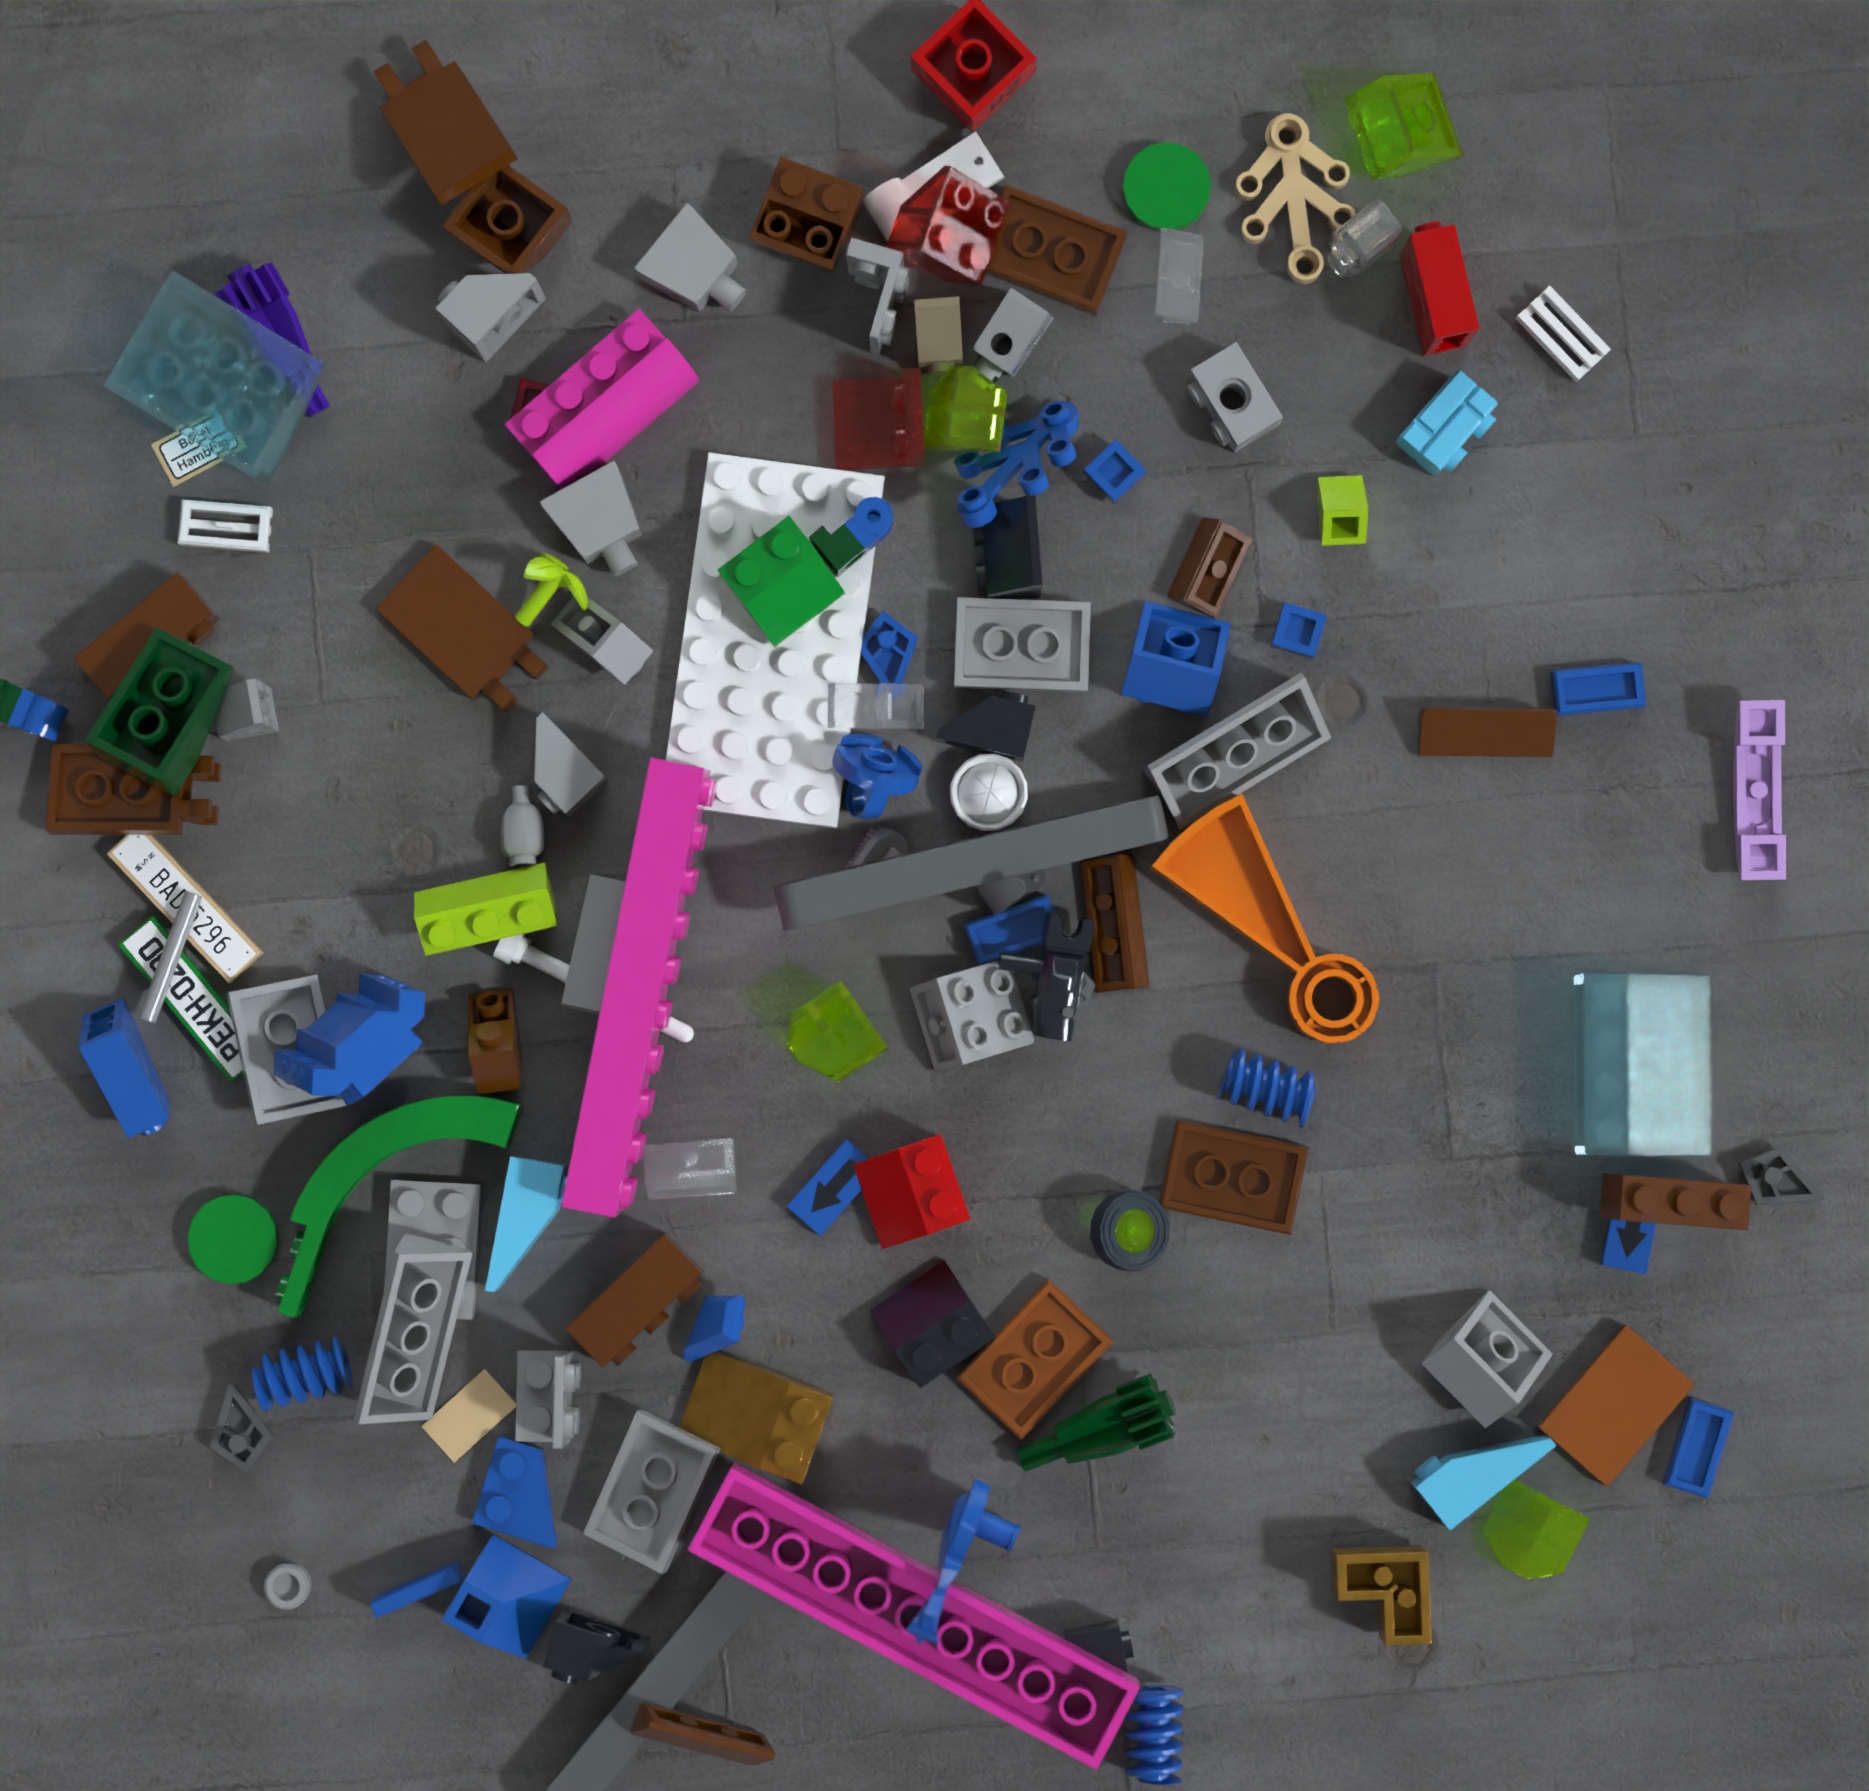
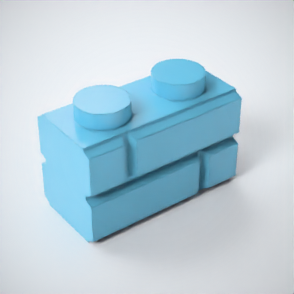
M1457 369L1402 432L1395 443L1431 475L1436 477L1443 467L1451 473L1468 453L1462 448V445L1473 434L1476 438L1480 439L1496 421V418L1490 413L1498 403L1486 391L1478 387L1466 374Z

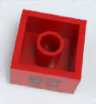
M969 0L911 55V71L971 133L1036 73L1037 58L981 0Z

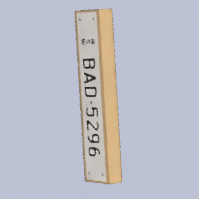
M126 835L107 853L172 924L185 891L202 896L187 939L228 983L232 984L264 954L254 941L153 835Z

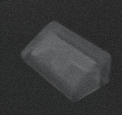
M1170 228L1160 229L1154 322L1198 324L1204 236Z
M733 1138L645 1145V1186L650 1200L737 1192Z

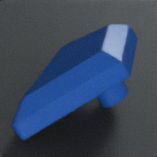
M882 611L863 635L861 655L890 698L895 701L899 695L918 637L885 611Z
M706 1295L682 1354V1359L691 1362L738 1343L740 1331L744 1327L743 1312L746 1298L735 1295Z

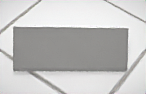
M1300 673L1149 764L1145 768L1144 773L1156 793L1160 794V799L1176 826L1181 830L1215 807L1234 798L1331 739V735L1306 678Z
M405 1233L393 1253L353 1420L358 1425L432 1420L473 1253L470 1250Z

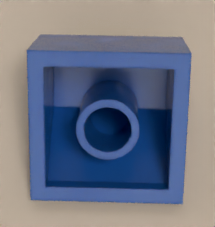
M1145 601L1121 695L1132 697L1142 702H1151L1171 707L1184 713H1194L1208 717L1221 674L1231 623Z

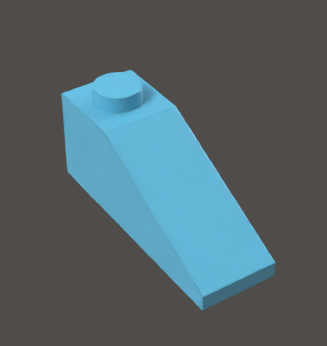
M518 1156L510 1157L485 1291L496 1292L500 1290L560 1210L567 1181V1165Z
M1539 1435L1447 1454L1441 1459L1432 1456L1414 1471L1418 1477L1411 1482V1485L1441 1523L1451 1531L1556 1447L1551 1438Z

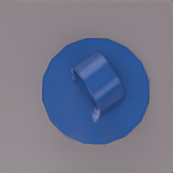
M859 733L842 737L840 745L837 744L832 764L836 771L849 781L846 791V806L850 816L853 818H878L885 809L889 795L909 794L915 790L922 770V764L918 757L901 745H898L897 751L881 746L883 738L879 736Z

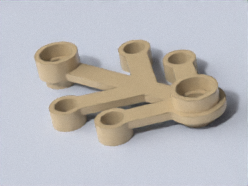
M1286 113L1276 116L1269 122L1265 131L1267 148L1249 171H1245L1238 176L1235 192L1242 200L1251 201L1256 199L1263 186L1262 180L1281 159L1283 178L1256 213L1244 219L1241 226V236L1250 244L1262 242L1267 235L1268 225L1287 202L1293 251L1287 261V272L1293 281L1299 284H1309L1319 277L1323 269L1324 260L1320 251L1311 246L1305 201L1328 218L1330 228L1337 233L1348 232L1353 227L1356 220V212L1352 206L1345 203L1340 204L1301 174L1299 157L1323 173L1322 180L1329 189L1339 190L1347 184L1350 178V169L1345 162L1332 159L1309 141V129L1303 119L1297 115ZM1290 131L1295 137L1294 142L1290 144L1281 142L1279 133ZM1338 168L1343 172L1344 179L1339 182L1330 179L1328 171ZM1251 179L1256 183L1257 189L1251 193L1245 192L1241 188V182ZM1340 211L1346 212L1350 217V222L1346 225H1340L1335 221L1334 214ZM1256 222L1261 225L1263 232L1258 236H1252L1247 232V225ZM1300 260H1306L1311 264L1312 271L1308 274H1302L1297 270L1296 263Z

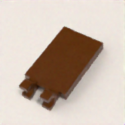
M424 40L411 48L425 72L421 76L403 86L389 63L373 72L390 99L381 105L380 109L442 206L518 158L456 61L443 67L428 41Z
M437 544L375 608L474 701L484 691L506 713L519 700L499 682L506 672L518 662L538 680L549 668L544 661L526 646L535 635L518 622L515 616Z
M52 744L45 830L50 835H182L183 822L199 825H218L219 808L212 806L210 799H191L193 780L221 782L222 765L214 763L215 758L213 756H200L177 795L173 797L99 758L88 744Z

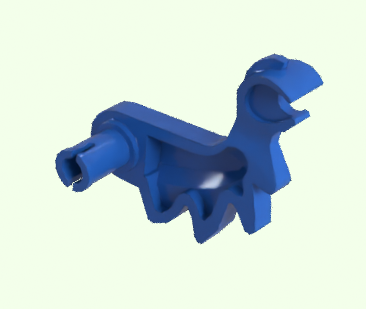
M975 1479L970 1491L956 1497L947 1517L940 1542L938 1583L915 1619L905 1630V1632L916 1636V1643L921 1644L925 1640L935 1645L938 1644L937 1627L939 1615L945 1601V1593L959 1573L974 1536L1010 1552L1019 1534L1021 1525L1011 1523L984 1511L991 1485Z

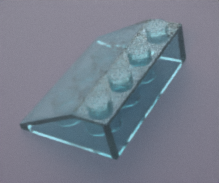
M172 270L103 386L252 478L268 483L291 446L326 364Z
M1649 974L1575 975V1155H1711L1710 976Z

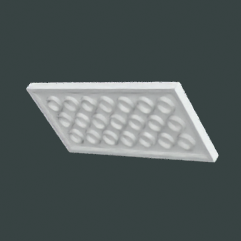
M708 453L666 761L711 770L710 779L717 781L712 807L704 806L703 811L837 829L844 777L836 771L832 764V759L837 744L840 745L842 737L850 735L862 638L865 629L876 546L839 577L827 565L844 590L845 595L775 648L721 579L717 569L789 515L808 540L809 536L822 525L832 534L854 516L856 506L867 497H883L885 476Z

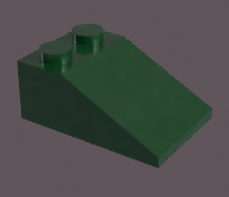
M156 627L84 741L99 758L175 797L200 757L234 668Z

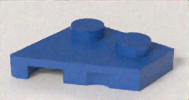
M502 1435L498 1437L471 1524L552 1549L556 1548L558 1536L557 1532H555L551 1508L552 1499L550 1487L547 1483V1468L543 1448L525 1442H516L515 1439Z

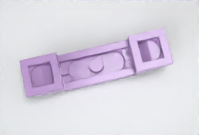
M1785 700L1738 701L1733 755V812L1739 880H1786V835L1782 834L1781 745H1785Z

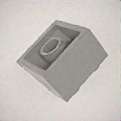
M531 273L466 275L459 283L453 281L441 292L438 297L440 304L435 309L447 328L486 363L545 301L546 297L537 279Z
M1489 1290L1437 1341L1421 1364L1486 1428L1520 1403L1553 1354Z

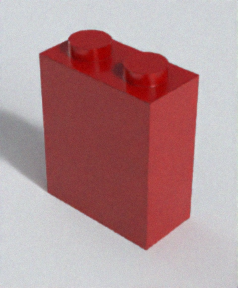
M1434 221L1419 225L1415 228V233L1410 234L1400 253V259L1423 356L1425 357L1467 347L1480 328L1455 224L1442 227L1440 221Z

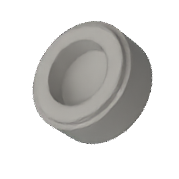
M293 1562L282 1563L273 1568L268 1573L264 1582V1592L268 1601L276 1608L283 1610L294 1609L301 1605L310 1595L312 1588L311 1577L307 1570Z

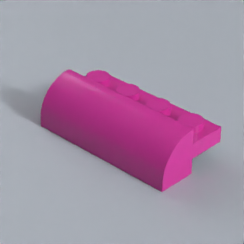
M639 308L504 425L556 486L562 490L602 467L698 384L700 380L671 341L662 335Z

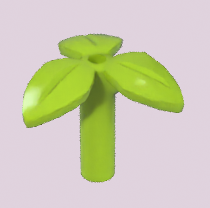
M541 552L539 557L530 560L523 574L524 578L539 580L540 583L515 614L516 620L522 625L529 627L555 591L562 587L570 590L583 611L588 608V597L581 579L574 573L567 571L570 567L562 560Z

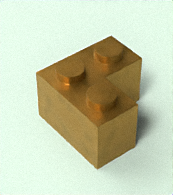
M1421 1545L1331 1548L1332 1594L1338 1601L1378 1600L1379 1638L1386 1646L1432 1644L1428 1552Z

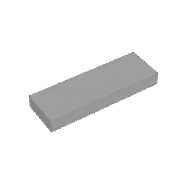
M590 874L561 1006L600 1014L626 882Z

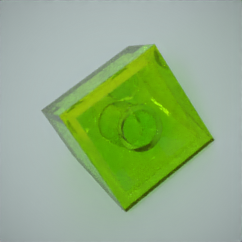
M1435 73L1384 75L1344 97L1349 112L1348 119L1350 125L1356 132L1363 152L1364 165L1370 172L1373 181L1399 179L1464 156Z

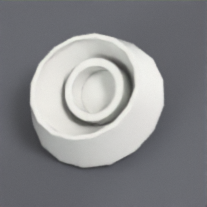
M995 753L979 754L966 760L956 770L950 785L951 803L957 816L968 826L982 831L1000 830L1011 825L1023 813L1028 799L1027 782L1021 769L1009 758Z

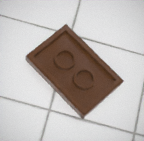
M1004 184L974 260L973 269L1096 316L1126 241L1128 231Z
M1176 1120L1159 1203L1164 1209L1291 1235L1309 1147Z

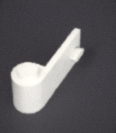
M974 132L903 180L893 178L881 184L863 199V204L890 247L900 245L905 250L914 246L925 237L923 233L925 229L1005 177L978 134Z

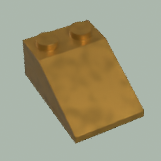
M716 1351L704 1357L679 1428L721 1448L720 1452L763 1471L802 1484L834 1394Z

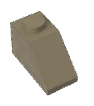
M959 296L914 300L919 371H928V376L932 377L953 375L955 368H963Z

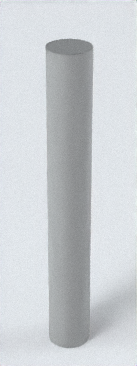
M185 891L139 1018L156 1023L202 896Z

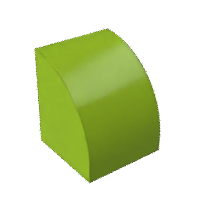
M1362 475L1318 477V519L1322 546L1366 544L1368 504Z

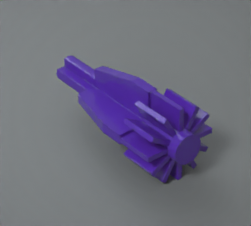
M273 262L265 263L256 270L252 268L251 264H247L227 276L230 283L222 286V289L216 291L214 296L231 325L238 324L237 326L248 345L280 383L286 380L289 382L309 418L329 408V402L309 369L313 366L314 360L298 316L287 298L290 292Z

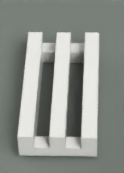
M1551 286L1547 287L1540 296L1532 301L1515 318L1575 382L1582 378L1611 350ZM1546 302L1595 352L1593 355L1544 305ZM1535 312L1584 362L1580 367L1531 317Z
M182 500L178 544L190 547L269 553L270 544L268 540L269 535L271 536L270 518L273 516V509L267 506ZM191 511L254 516L260 517L259 524L190 518ZM189 529L258 534V541L189 535Z

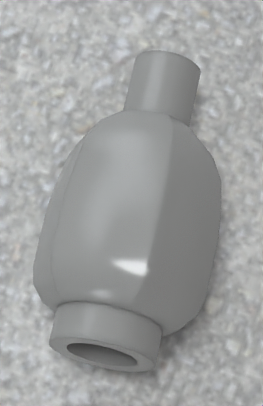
M525 785L512 787V804L505 810L501 819V852L505 857L509 858V866L511 868L536 865V858L544 849L542 815L534 805L530 804V787Z

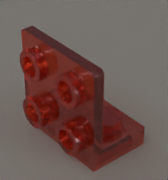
M921 368L903 369V378L838 380L833 382L837 469L852 470L925 466Z

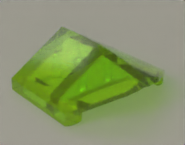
M950 366L930 392L923 449L1000 452L1007 391L996 385L973 366Z
M842 980L790 1013L787 1045L801 1064L828 1075L830 1079L836 1082H840L889 1049L859 1002Z
M1514 1479L1502 1489L1482 1528V1532L1503 1567L1526 1579H1533L1564 1573L1591 1519Z

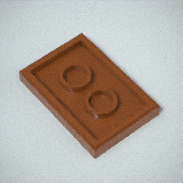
M1047 1279L995 1334V1339L987 1343L956 1375V1378L1015 1435L1022 1439L1114 1341L1051 1280Z
M1623 1324L1538 1423L1537 1427L1603 1485L1608 1487L1695 1384L1629 1326Z

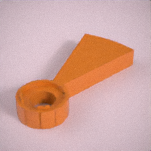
M1243 794L1222 803L1192 823L1165 849L1150 869L1294 973L1288 986L1286 1001L1291 1020L1294 1021V1025L1300 1033L1322 1044H1339L1358 1037L1372 1024L1379 1005V993L1373 975L1355 958L1343 954H1326L1315 957ZM1334 977L1341 979L1350 986L1353 992L1354 1004L1352 1010L1341 1020L1331 1021L1325 1019L1316 1012L1313 1006L1312 994L1314 987L1325 978Z

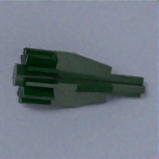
M1150 1373L1117 1386L1116 1392L1099 1398L1058 1423L1054 1427V1434L1018 1447L1016 1454L1021 1462L1024 1472H1027L1063 1457L1070 1464L1117 1455L1133 1449L1137 1445L1140 1450H1143L1176 1436L1172 1427L1174 1423L1170 1418L1176 1415V1410L1169 1392L1166 1389L1159 1391L1155 1378L1153 1379Z

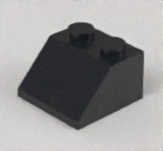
M1028 495L994 503L997 508V514L994 519L986 525L973 528L974 546H983L984 563L976 564L977 589L986 590L987 598L993 599L1040 597L1043 584L1036 497Z
M945 1260L870 1310L919 1389L995 1339L994 1333Z

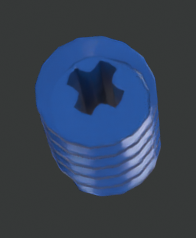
M1238 1048L1227 1063L1219 1086L1217 1100L1227 1089L1230 1090V1104L1235 1105L1245 1095L1247 1096V1110L1252 1111L1259 1101H1263L1265 1116L1269 1117L1276 1107H1280L1282 1122L1286 1123L1295 1112L1298 1113L1299 1127L1303 1128L1316 1092L1313 1072L1306 1071L1297 1081V1069L1293 1065H1289L1280 1075V1064L1275 1059H1272L1266 1068L1263 1069L1262 1055L1256 1053L1246 1063L1245 1049Z
M338 1336L332 1338L331 1351L326 1352L322 1343L315 1341L314 1354L311 1356L308 1355L303 1345H298L296 1359L294 1360L290 1359L285 1349L279 1350L277 1364H273L268 1353H264L261 1357V1367H252L254 1390L258 1403L264 1412L272 1410L274 1399L281 1408L290 1405L292 1396L299 1404L304 1403L309 1397V1390L316 1399L325 1397L327 1387L334 1395L341 1394L344 1389V1382L353 1391V1376L348 1354Z
M1148 1685L1139 1688V1692H1137L1132 1702L1139 1705V1710L1126 1713V1719L1139 1723V1728L1126 1732V1737L1137 1741L1138 1747L1125 1750V1755L1138 1760V1765L1125 1768L1126 1775L1137 1778L1139 1782L1154 1785H1176L1182 1783L1179 1776L1172 1774V1772L1182 1768V1760L1171 1755L1183 1749L1182 1741L1172 1737L1183 1731V1724L1172 1718L1183 1713V1705L1172 1700L1184 1694L1182 1688L1170 1685Z

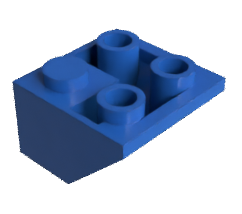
M493 1534L462 1583L442 1621L482 1644L526 1659L572 1578Z

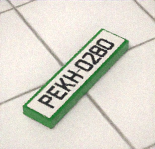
M152 916L118 944L150 984L169 936L168 930L156 916ZM183 950L164 1001L228 1080L235 1082L244 1073L229 1005Z

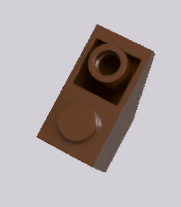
M513 988L468 994V1057L478 1094L523 1088L522 1052Z

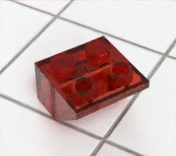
M944 166L900 206L886 248L903 252L904 258L946 282L982 285L1011 202L952 166Z

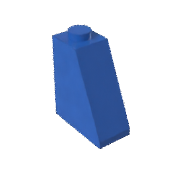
M122 997L84 1014L78 1048L127 1138L139 1133L146 1136L160 1130L166 1121L169 1120L170 1101L125 998Z

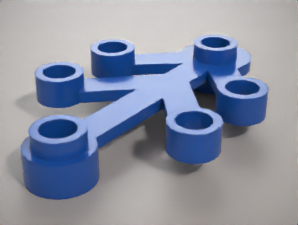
M1063 401L1050 402L1042 408L1037 418L1011 427H1007L1003 421L992 422L982 430V436L988 449L996 451L980 456L977 450L969 449L957 455L954 463L960 476L964 479L974 478L983 471L1000 466L981 487H969L959 495L957 509L967 527H981L994 519L997 514V508L992 499L1022 467L1024 470L1019 474L1018 480L1026 495L1035 496L1048 488L1049 481L1042 468L1040 448L1048 440L1051 442L1047 445L1046 452L1053 466H1066L1076 458V451L1070 440V437L1079 427V411L1075 404ZM1028 437L1025 441L1006 447L1010 442Z

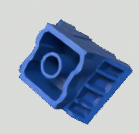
M359 973L358 994L337 993L336 1002L306 1029H297L296 1050L275 1049L274 1076L311 1095H339L348 1106L354 1101L358 1102L422 1044L423 1041L412 1028L424 1018L425 992L387 975Z

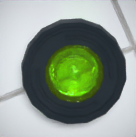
M1118 1191L1106 1197L1095 1209L1090 1223V1239L1095 1253L1105 1264L1120 1271H1140L1155 1264L1164 1254L1169 1241V1221L1165 1209L1154 1197L1141 1191Z

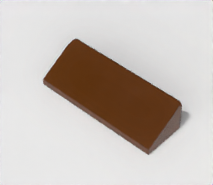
M1423 708L1419 711L1418 756L1553 757L1557 710Z
M1118 854L1080 860L1086 916L1094 920L1090 952L1095 993L1148 987L1149 976L1134 856L1132 854Z
M645 1702L644 1704L640 1703L630 1729V1733L635 1736L747 1765H758L772 1761L775 1757V1752L763 1733Z

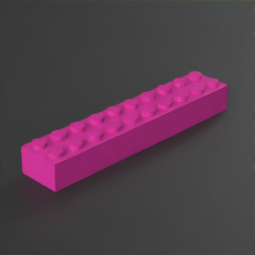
M650 757L561 1207L616 1218L624 1208H629V1205L634 1202L638 1178L631 1177L633 1163L637 1164L638 1160H642L647 1134L640 1133L642 1119H646L647 1116L651 1115L656 1091L655 1089L648 1088L651 1074L655 1075L661 1067L664 1045L657 1044L660 1029L664 1030L665 1027L668 1028L673 1001L666 1000L668 986L673 985V983L676 984L678 981L682 957L674 955L677 940H685L688 932L690 913L683 912L686 895H694L697 887L699 869L692 868L695 850L703 851L707 837L708 825L701 824L704 806L712 807L717 781L710 779L711 770Z
M734 1463L688 1548V1551L1096 1770L1140 1688L1138 1678L955 1580L946 1590L945 1601L939 1615L937 1627L938 1644L935 1645L925 1640L921 1644L916 1643V1636L905 1632V1630L915 1619L938 1583V1571L737 1463Z

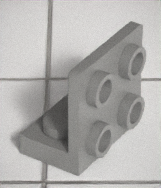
M851 238L846 253L848 274L855 276L854 281L865 287L879 289L880 284H884L869 335L871 353L880 355L883 344L888 346L892 344L898 321L895 320L897 311L893 309L895 302L904 303L910 278H908L910 268L904 267L903 252Z
M999 960L939 977L909 988L935 1073L1027 1046L1034 1042L1014 973L999 970Z
M517 1351L516 1442H553V1449H563L571 1441V1438H574V1434L579 1433L580 1409L579 1407H572V1392L580 1388L581 1363L580 1361H573V1351Z

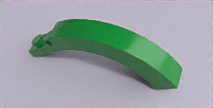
M447 1096L426 1099L382 1114L361 1126L344 1139L323 1160L311 1176L291 1215L290 1221L305 1225L306 1229L305 1232L298 1231L290 1251V1257L296 1258L291 1274H284L278 1285L275 1296L276 1300L281 1301L278 1313L293 1318L303 1315L336 1217L347 1197L370 1171L398 1152L432 1140L462 1138L508 1148L511 1145L524 1105L504 1099L482 1096Z

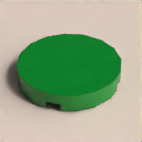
M1163 142L1150 145L1134 156L1125 171L1122 192L1126 208L1138 223L1151 229H1157L1159 232L1170 233L1185 229L1199 219L1209 201L1211 180L1207 166L1197 153L1182 144Z
M240 1194L219 1196L203 1205L192 1219L187 1236L189 1254L197 1269L211 1280L225 1284L245 1283L263 1274L275 1260L280 1243L279 1231H277V1225L270 1210L257 1199Z

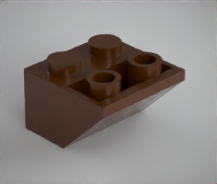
M780 156L749 236V241L833 272L850 241L864 205V187Z

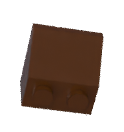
M507 165L471 187L442 228L503 273L515 274L527 272L545 258L572 223L566 206Z

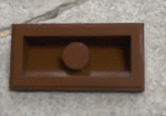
M1204 517L1170 587L1168 597L1217 619L1253 538L1221 519Z

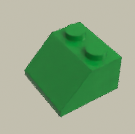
M790 515L717 569L721 579L774 648L845 595L844 590L817 550Z

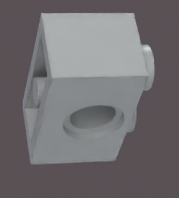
M1237 342L1191 369L1188 376L1190 384L1186 386L1188 393L1199 409L1204 406L1207 408L1214 420L1210 423L1211 430L1222 446L1229 444L1235 453L1280 425L1283 419L1282 414ZM1228 390L1236 391L1243 399V406L1236 410L1225 408L1220 401V394Z

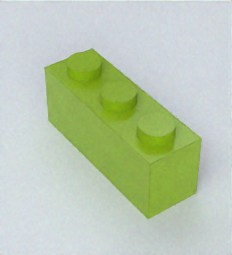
M546 862L414 892V919L425 956L558 926L556 898Z

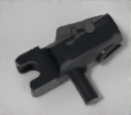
M1048 911L1042 936L1043 949L1041 958L1001 952L998 969L1031 974L1032 979L1037 981L1036 993L1030 997L1031 1032L1033 1035L1048 1039L1072 1041L1095 988V983L1084 973L1087 952H1090L1094 920L1091 917L1082 916L1078 921L1075 932L1070 935H1064L1061 933L1060 928L1061 917L1055 911Z

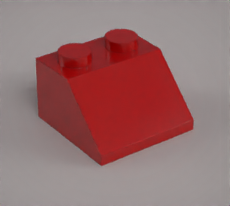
M941 1134L853 1164L882 1249L971 1220Z

